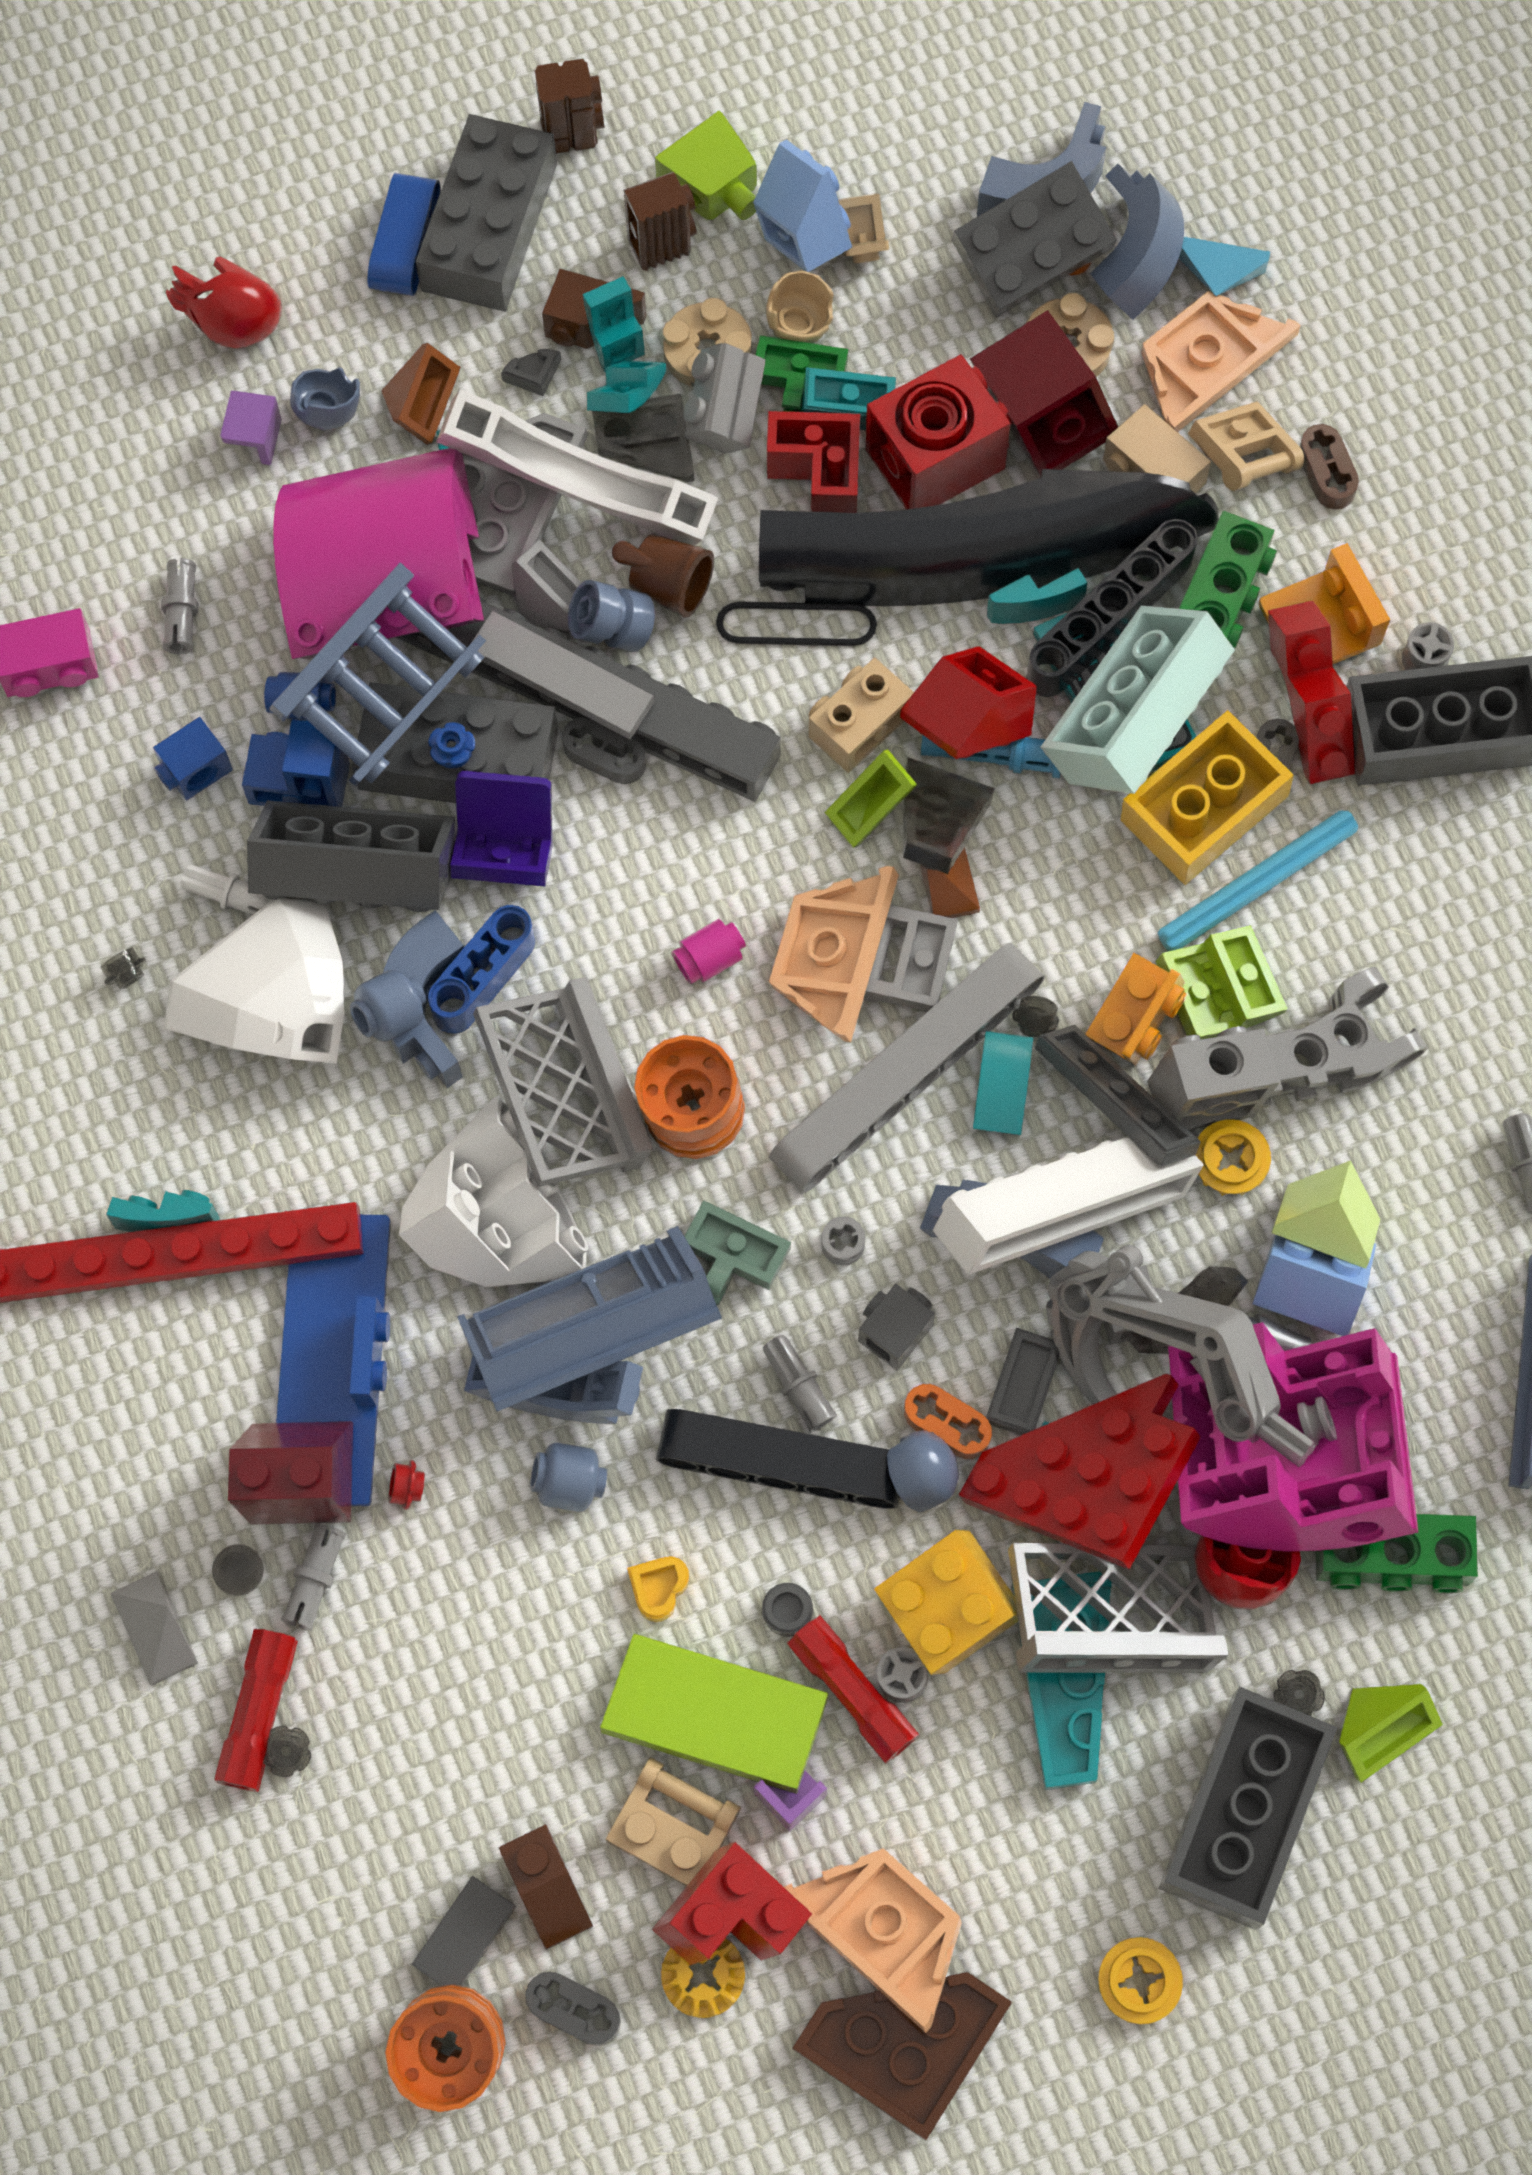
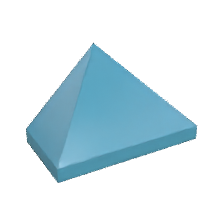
M1184 237L1179 259L1215 296H1218L1264 274L1270 252Z

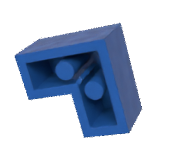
M292 719L289 735L282 732H268L266 735L251 734L242 788L248 804L265 806L267 800L342 807L350 768L349 758L310 722Z

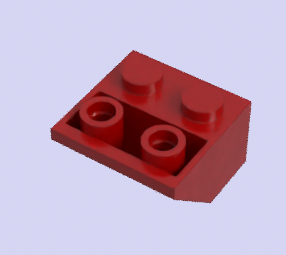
M976 646L941 657L901 708L900 718L955 759L969 758L975 753L997 746H1006L1013 741L1032 735L1037 686L982 647Z

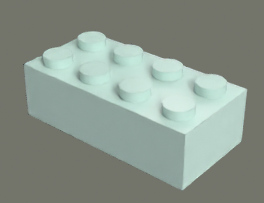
M1140 606L1041 745V749L1069 784L1135 794L1138 788L1146 781L1149 772L1163 752L1171 745L1173 738L1186 719L1197 708L1198 702L1209 686L1220 675L1223 666L1235 649L1207 611Z

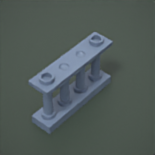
M399 563L269 708L283 722L291 713L298 719L303 716L360 768L349 779L354 786H357L363 778L372 783L390 763L383 757L454 676L459 672L466 678L484 658L478 650L486 640L480 634L466 647L410 596L413 592L407 585L414 577V574L402 563ZM386 608L390 609L393 613L398 610L454 661L437 682H434L379 632L381 626L375 620ZM355 642L361 648L366 645L423 696L405 717L400 715L347 667L350 662L343 656ZM323 678L330 684L335 681L391 731L373 753L315 702L318 697L311 691Z

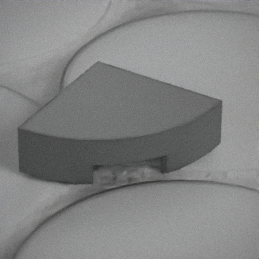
M539 349L538 353L529 354L519 359L514 358L502 370V381L544 396L561 362V352L551 349Z

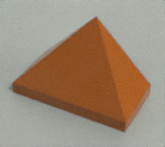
M429 343L422 344L381 390L393 421L426 445L432 444L461 367Z
M959 823L913 832V840L931 913L949 918L980 913V906Z

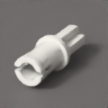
M188 865L181 879V887L185 891L220 902V908L223 910H227L230 907L254 915L272 900L264 897L263 894L248 893V883L239 880V875L234 873L230 877H226L195 865Z

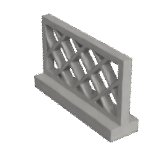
M587 977L569 980L563 989L476 1007L473 1013L538 1187L619 1167L622 1172H626L642 1166L653 1150V1146ZM556 1005L562 1020V1025L558 1032L533 1019L537 1009ZM530 1010L528 1015L522 1013ZM505 1016L521 1025L522 1027L514 1042L496 1033L491 1019ZM526 1029L552 1042L544 1058L518 1045ZM565 1030H566V1033H567V1036H568V1037H566V1036L563 1035V1033H564ZM557 1045L575 1054L579 1064L575 1074L549 1061ZM502 1049L508 1052L506 1057L504 1056ZM512 1055L538 1068L530 1085L511 1075L508 1063ZM543 1071L568 1085L560 1101L535 1088ZM581 1073L584 1077V1080L579 1078ZM573 1088L592 1098L595 1110L591 1117L565 1104ZM519 1093L524 1095L522 1100L520 1099ZM529 1098L554 1111L546 1128L528 1119L524 1107ZM559 1115L585 1128L577 1145L551 1131ZM598 1116H599V1119H600V1122H601V1123H599V1122L596 1121V1119H597ZM591 1131L608 1140L613 1155L598 1157L583 1149L582 1146L589 1132ZM535 1136H537L538 1138H540V1141H539L538 1144H537V1141H536ZM545 1142L571 1155L566 1166L547 1170L540 1152ZM576 1158L579 1159V1160H581V1161H583V1162L575 1163V1164H574Z
M1013 1543L1008 1548L1022 1642V1647L1016 1652L1018 1672L1208 1673L1228 1656L1225 1636L1216 1635L1210 1595L1198 1579L1194 1559L1196 1546L1142 1545L1134 1561L1149 1575L1137 1588L1116 1569L1118 1565L1110 1564L1102 1558L1067 1544ZM1025 1559H1040L1055 1573L1044 1587L1027 1573ZM1059 1559H1067V1560H1066V1561L1064 1562V1564H1063ZM1075 1559H1086L1102 1573L1091 1588L1068 1568ZM1153 1560L1161 1561L1158 1564H1156ZM1169 1560L1187 1561L1191 1581L1185 1589L1163 1570V1567ZM1059 1578L1082 1597L1071 1612L1048 1592ZM1107 1578L1130 1598L1119 1612L1096 1593ZM1154 1579L1176 1598L1166 1612L1160 1609L1143 1593ZM1031 1594L1035 1597L1033 1601H1031ZM1039 1602L1062 1621L1056 1631H1036L1033 1609ZM1087 1602L1110 1622L1103 1631H1091L1076 1617ZM1134 1603L1157 1622L1150 1632L1138 1631L1124 1618V1615ZM1181 1603L1197 1617L1199 1632H1186L1171 1618ZM1067 1626H1068L1072 1631H1064V1630H1065V1629L1067 1628ZM1116 1627L1120 1632L1112 1630ZM1163 1627L1167 1632H1159V1631H1160V1629Z

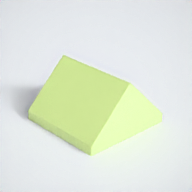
M1350 1160L1288 1184L1271 1233L1366 1269L1370 1261L1380 1217Z

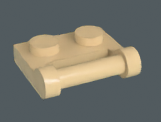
M1258 401L1195 420L1188 432V435L1197 443L1203 453L1222 471L1223 483L1232 491L1247 487L1251 480L1279 471L1290 473L1300 470L1304 464L1302 449ZM1270 448L1274 453L1273 455L1245 463L1241 458L1242 456Z
M650 1757L605 1840L687 1886L713 1853L722 1847L740 1813L741 1806L730 1800H727L724 1804L663 1770L665 1764ZM653 1788L714 1821L715 1823L709 1835H705L646 1802Z

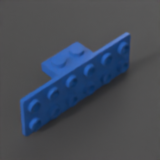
M360 1214L364 1254L288 1265L276 1423L353 1422L351 1506H369L372 1502L379 1391H385L387 1383L386 1361H381L383 1342H388L390 1337V1314L385 1312L391 1220L387 1215Z

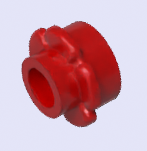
M410 1460L409 1465L394 1463L391 1472L388 1502L400 1504L404 1510L410 1508L412 1501L420 1502L423 1494L425 1473L415 1471L416 1463L414 1460Z

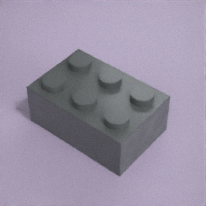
M1070 161L954 230L951 241L997 318L1112 250L1117 239L1075 165Z

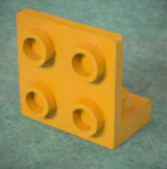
M1348 543L1331 549L1323 572L1265 595L1259 600V608L1268 624V610L1313 600L1331 625L1333 664L1381 645L1390 622L1388 614Z
M1133 953L1085 1035L1135 1066L1141 1057L1148 1061L1162 1039V1035L1159 1034L1160 1031L1157 1029L1164 1017L1167 1015L1173 1019L1186 999L1187 993L1182 988L1185 982L1181 974L1173 969L1167 972L1140 955Z

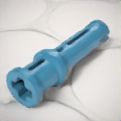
M922 736V756H939L955 759L927 737ZM1025 737L1013 741L1006 746H997L975 753L969 758L958 759L1009 766V770H1013V773L1019 774L1024 769L1051 773L1052 778L1060 779L1061 775L1041 749V745L1046 739Z

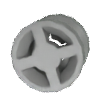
M1426 622L1416 626L1411 631L1402 653V663L1405 670L1447 666L1454 650L1452 634L1438 623Z
M897 1647L890 1649L882 1656L877 1666V1680L880 1690L887 1698L899 1703L914 1701L923 1694L928 1683V1670L915 1650L907 1647Z

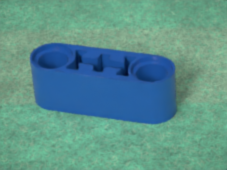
M400 173L393 174L369 260L367 275L369 289L409 296L416 294L419 285L416 259L441 192L439 180Z
M505 905L498 908L431 986L428 993V1002L434 1022L439 1029L450 1034H457L467 1030L475 1022L473 1013L476 1007L489 1005L533 952L535 937L532 921L526 910L516 905ZM515 927L524 931L519 938L514 940H506L500 937L502 932L508 928ZM490 964L491 970L487 972L484 969H486ZM476 967H478L480 970H478V971L474 974V970H473V969H475ZM455 998L464 1002L462 1007L454 1012H445L440 1009L441 1005L449 999Z

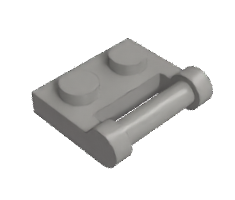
M890 905L863 1000L868 1002L882 1001L928 1012L940 1000L958 919ZM900 927L906 929L894 982L881 981L880 978L892 929Z

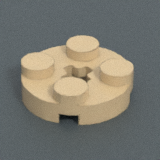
M1068 293L1061 299L1048 301L1038 307L1027 322L1048 310L1065 334L1077 337L1076 343L1078 346L1075 348L1097 377L1106 368L1114 343V331L1105 313L1094 304L1086 302L1085 298L1077 293Z
M709 298L703 303L692 304L681 309L663 328V353L666 366L677 380L691 386V382L695 383V378L692 376V365L701 351L697 349L701 340L713 339L716 341L715 345L727 343L743 350L744 353L752 352V334L748 323L736 310L727 307L726 303L718 298Z

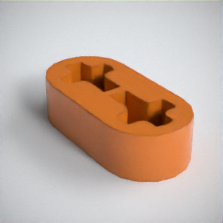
M921 1384L914 1387L908 1393L904 1404V1416L907 1423L915 1431L927 1430L928 1432L935 1433L948 1444L957 1457L963 1459H975L980 1457L982 1452L988 1450L992 1438V1427L982 1413L932 1384ZM929 1397L936 1401L935 1411L944 1416L945 1420L942 1421L931 1414H928L924 1420L917 1416L918 1406L914 1402L918 1400L925 1403ZM953 1422L963 1429L969 1428L971 1424L978 1426L977 1436L982 1441L980 1443L970 1441L967 1446L962 1445L959 1442L961 1433L950 1426V1424Z

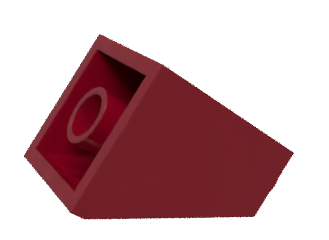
M1048 310L970 358L973 367L976 366L982 372L987 383V391L994 401H1001L1009 411L1007 414L1012 421L1010 430L1040 477L1042 476V469L1062 470L1106 443L1107 437L1118 428L1096 376Z
M353 1422L251 1424L229 1449L228 1501L251 1525L351 1522Z

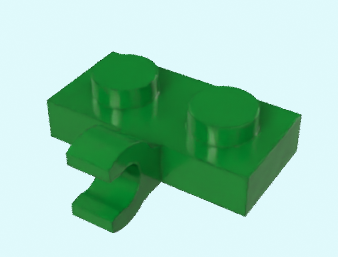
M760 335L756 356L765 359L761 385L785 388L782 400L783 411L801 412L806 367L846 372L849 349Z

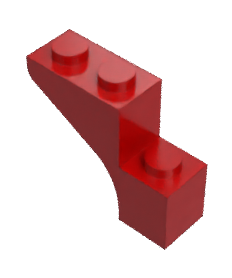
M1313 600L1268 610L1270 650L1281 669L1287 687L1294 726L1299 738L1298 746L1303 771L1309 784L1354 775L1351 693L1333 668L1331 625Z

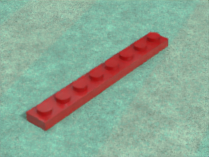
M357 1202L1 1249L0 1303L362 1255L364 1253L360 1207Z

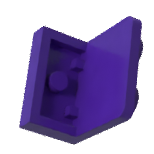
M473 771L459 772L455 782L457 836L450 864L451 878L545 887L553 848L551 782L542 777Z

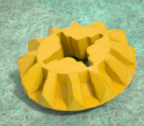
M1226 1119L1209 1125L1200 1133L1198 1140L1201 1143L1196 1156L1204 1165L1198 1174L1204 1186H1210L1217 1190L1221 1196L1226 1194H1240L1243 1196L1248 1191L1261 1185L1270 1168L1271 1151L1267 1140L1258 1129L1244 1121ZM1244 1146L1239 1159V1163L1243 1168L1238 1169L1236 1166L1230 1165L1227 1169L1223 1168L1220 1171L1219 1167L1223 1155L1219 1150L1224 1149L1226 1152L1231 1153L1235 1149L1239 1150Z
M1135 1937L1119 1942L1108 1951L1099 1967V1992L1110 2012L1128 2023L1151 2024L1159 2021L1175 2008L1180 1999L1183 1988V1976L1180 1965L1174 1954L1166 1946L1153 1939ZM1132 1958H1136L1137 1966L1141 1967L1143 1974L1152 1973L1153 1976L1158 1974L1162 1976L1161 1979L1155 1980L1154 1983L1147 1987V2004H1144L1142 1996L1139 1997L1137 1989L1119 1988L1118 1984L1124 1983L1126 1979L1133 1975L1132 1967L1134 1963Z
M724 1939L708 1960L699 1962V1964L704 1965L709 1960L713 1961L716 1956L720 1958L715 1963L716 1967L712 1972V1975L717 1980L716 1984L721 1988L719 1991L713 1986L709 1987L707 1984L702 1983L697 1988L693 1987L688 1993L686 1989L691 1985L690 1981L694 1974L689 1968L690 1965L670 1947L662 1963V1987L669 2001L682 2013L697 2018L714 2017L727 2011L739 1998L745 1982V1967L739 1951L728 1939Z

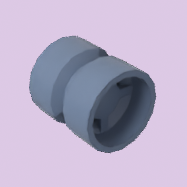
M585 580L577 587L568 610V628L575 639L599 644L604 640L605 644L609 647L628 652H638L645 646L652 633L655 620L654 603L652 598L646 593L626 588L617 589L613 585L594 580Z

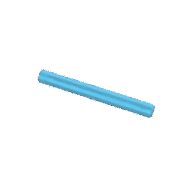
M1348 810L1338 811L1158 931V937L1167 951L1183 948L1355 834L1358 830V824L1353 815Z

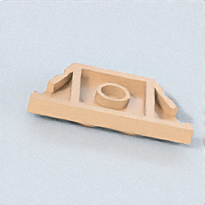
M1207 291L1142 345L1141 354L1164 421L1179 432L1298 335L1301 325L1289 318L1286 324L1261 316L1262 309L1248 304H1236L1222 295L1215 296L1212 292Z
M892 866L879 868L880 875L855 883L852 878L835 882L824 890L814 889L795 895L769 979V983L777 992L844 1042H851L899 877V874Z
M884 1848L860 1857L852 1865H839L823 1871V1877L794 1888L792 1884L784 1886L812 1913L806 1924L926 2033L932 2026L962 1924L960 1916Z

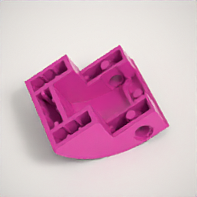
M446 448L282 486L275 504L273 544L278 591L292 659L314 658L399 563H402L414 574V577L407 585L413 592L410 596L446 629L484 621L468 540L479 538L461 452L457 449ZM386 608L375 620L381 626L379 632L387 639L421 632L398 610L393 613L390 609Z
M1263 1322L1253 1324L1255 1334L1279 1396L1281 1407L1278 1416L1304 1434L1297 1411V1404L1304 1402L1310 1406L1315 1403V1398L1322 1396L1327 1403L1334 1422L1337 1439L1331 1442L1327 1438L1320 1439L1318 1446L1315 1447L1314 1451L1300 1467L1261 1438L1252 1443L1249 1440L1243 1442L1232 1441L1225 1437L1215 1423L1205 1381L1190 1363L1194 1358L1189 1352L1168 1346L1170 1375L1179 1384L1172 1397L1173 1419L1195 1428L1201 1436L1178 1479L1181 1523L1186 1529L1227 1544L1275 1551H1322L1349 1548L1418 1533L1398 1357L1396 1353L1391 1352L1375 1328L1284 1351Z

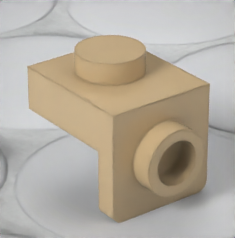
M873 193L838 199L839 204L846 211L851 223V227L847 231L852 248L843 252L842 255L846 257L852 256L853 263L879 260V251L890 250L889 241L885 239L879 194Z

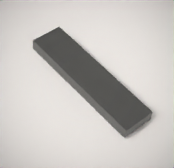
M1076 1025L1039 1035L1035 1049L1160 1167L1196 1155L1201 1141Z

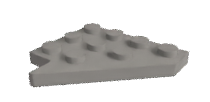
M546 413L525 420L554 437L581 449L588 436L586 428ZM462 453L479 538L468 540L476 582L516 597L511 565L539 539L542 540L562 494Z

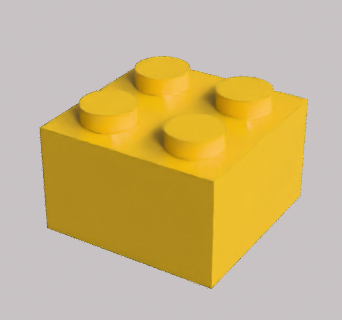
M954 1530L874 1588L931 1675L947 1673L1018 1622L1015 1596L970 1530Z

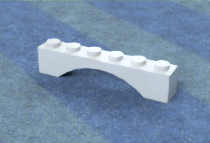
M459 389L451 401L436 441L656 534L694 546L703 540L718 497L676 479L638 470L585 451L531 425L504 407Z

